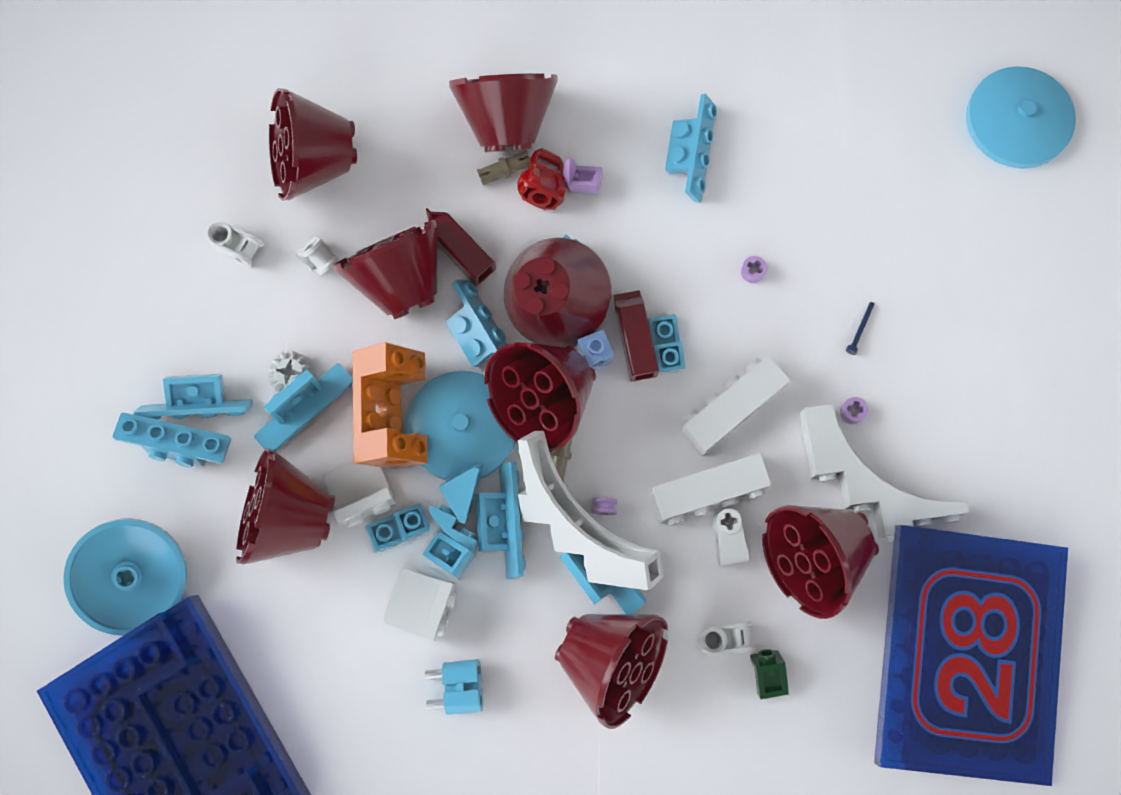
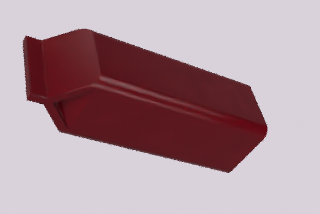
M428 208L425 209L428 221L435 219L438 224V247L475 286L481 284L496 270L495 261L449 213L432 212Z
M640 290L613 295L630 382L657 377L659 368L644 300Z

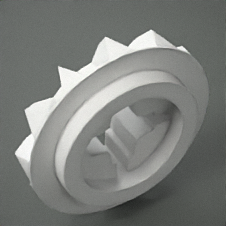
M294 351L281 353L276 359H272V364L267 369L268 381L273 389L280 393L297 375L302 374L305 370L313 374L311 364L304 355ZM292 364V369L298 374L291 375L290 380L287 381V377L280 371L288 370Z

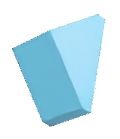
M481 463L474 464L439 486L460 523L465 524L470 517L483 467Z
M440 531L437 532L422 554L458 579L461 578L475 557L469 549Z

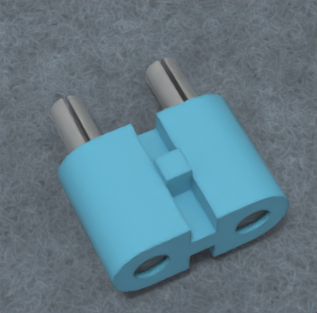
M479 659L444 662L442 669L425 670L424 675L442 673L441 675L424 677L425 680L442 679V683L445 686L443 699L426 701V705L444 703V705L426 706L427 710L445 709L446 715L483 711L482 672Z

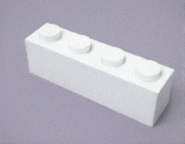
M769 355L762 361L756 358L746 367L748 372L741 378L738 375L733 377L726 383V391L720 396L715 392L704 402L706 407L699 413L694 410L683 419L685 425H683L681 432L702 456L784 389L791 381Z
M760 453L654 486L651 488L650 494L660 523L668 521L670 526L685 521L684 516L695 513L696 517L711 513V507L722 504L723 508L739 503L738 498L747 495L750 500L766 495L765 490L772 484Z

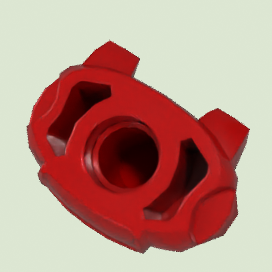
M544 148L533 152L528 169L523 171L517 180L518 193L523 201L544 211L555 210L557 206L564 202L566 186L563 176L564 164L560 156ZM538 158L556 166L557 170L542 162H538Z

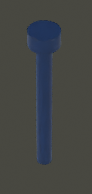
M874 302L869 303L852 344L846 348V352L851 355L857 354L858 348L856 346L873 310Z

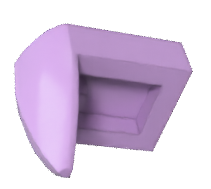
M568 158L563 168L566 189L569 192L598 194L604 175L602 167L578 166L573 158Z

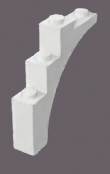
M832 404L807 407L799 413L810 479L819 478L820 482L837 480L838 475L844 509L853 508L854 512L871 510L872 505L878 538L888 537L889 542L906 540L905 535L915 532L914 526L932 525V520L942 519L943 524L961 521L960 516L969 513L967 501L941 502L922 499L900 491L880 479L861 462L848 445L838 425Z
M534 431L518 440L524 474L523 479L526 490L518 494L522 521L550 524L555 551L584 555V567L588 582L649 590L663 579L659 550L638 546L619 538L597 523L573 498L555 468L544 431Z

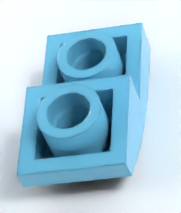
M676 314L648 318L659 373L685 369L682 341L679 338Z
M420 503L394 512L392 516L365 525L374 553L386 550L430 531Z
M442 504L438 508L431 505L429 512L439 527L451 539L474 554L478 547V541L474 539L476 534L462 527L456 531L455 528L459 521L454 517L452 509Z

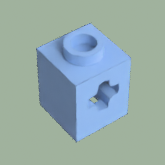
M604 329L577 340L578 352L594 370L613 363L614 352Z

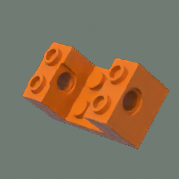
M387 342L353 351V463L389 469L427 463V435L418 433L402 434L401 385L426 380L425 352ZM376 404L379 407V413L376 412Z

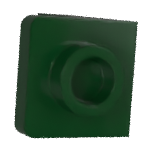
M764 649L756 654H751L750 661L754 667L757 694L760 700L789 695L786 663L779 651Z

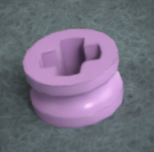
M748 257L741 268L742 278L749 283L760 282L766 274L767 264L761 257ZM757 265L759 267L758 272H755L753 275L750 274L749 267Z
M858 397L847 399L840 409L842 419L849 424L861 422L868 414L866 402ZM853 404L857 405L856 409L861 411L855 417H852V412L847 410Z
M592 498V503L595 504L592 514H617V510L614 508V505L617 504V499Z

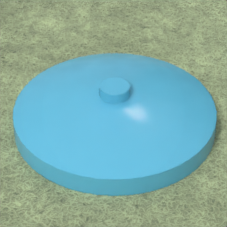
M1016 66L995 71L981 81L969 99L966 110V122L972 140L987 157L999 164L1023 169L1046 164L1064 150L1073 136L1076 115L1069 94L1057 80L1040 70Z
M454 371L435 377L418 391L409 406L405 424L406 434L418 433L427 435V463L421 464V466L438 478L448 480L474 464L481 463L483 467L480 479L499 469L506 462L515 446L516 441L505 433L490 410L487 402L490 394L488 384H484L485 375L472 371Z
M114 519L94 527L74 545L64 567V590L73 611L90 627L106 634L118 636L141 634L162 624L179 605L187 585V564L176 540L161 527L141 519Z

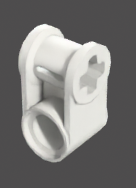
M222 221L212 223L207 230V237L216 250L247 267L252 266V258L258 248H262L264 245L254 235L241 231ZM221 234H228L224 241H217Z
M317 235L296 253L312 272L315 271L319 275L330 270L333 267L332 265L339 260Z
M728 508L718 512L713 519V529L719 565L748 562L749 551L740 514L736 510ZM725 515H727L728 519H733L734 522L733 525L729 526V530L726 525H721V520L725 519Z
M752 622L730 623L724 626L702 629L697 636V646L706 654L728 652L732 654L755 651V646L751 644L749 629L752 626ZM709 632L714 633L718 638V644L714 649L709 648L705 643V637Z

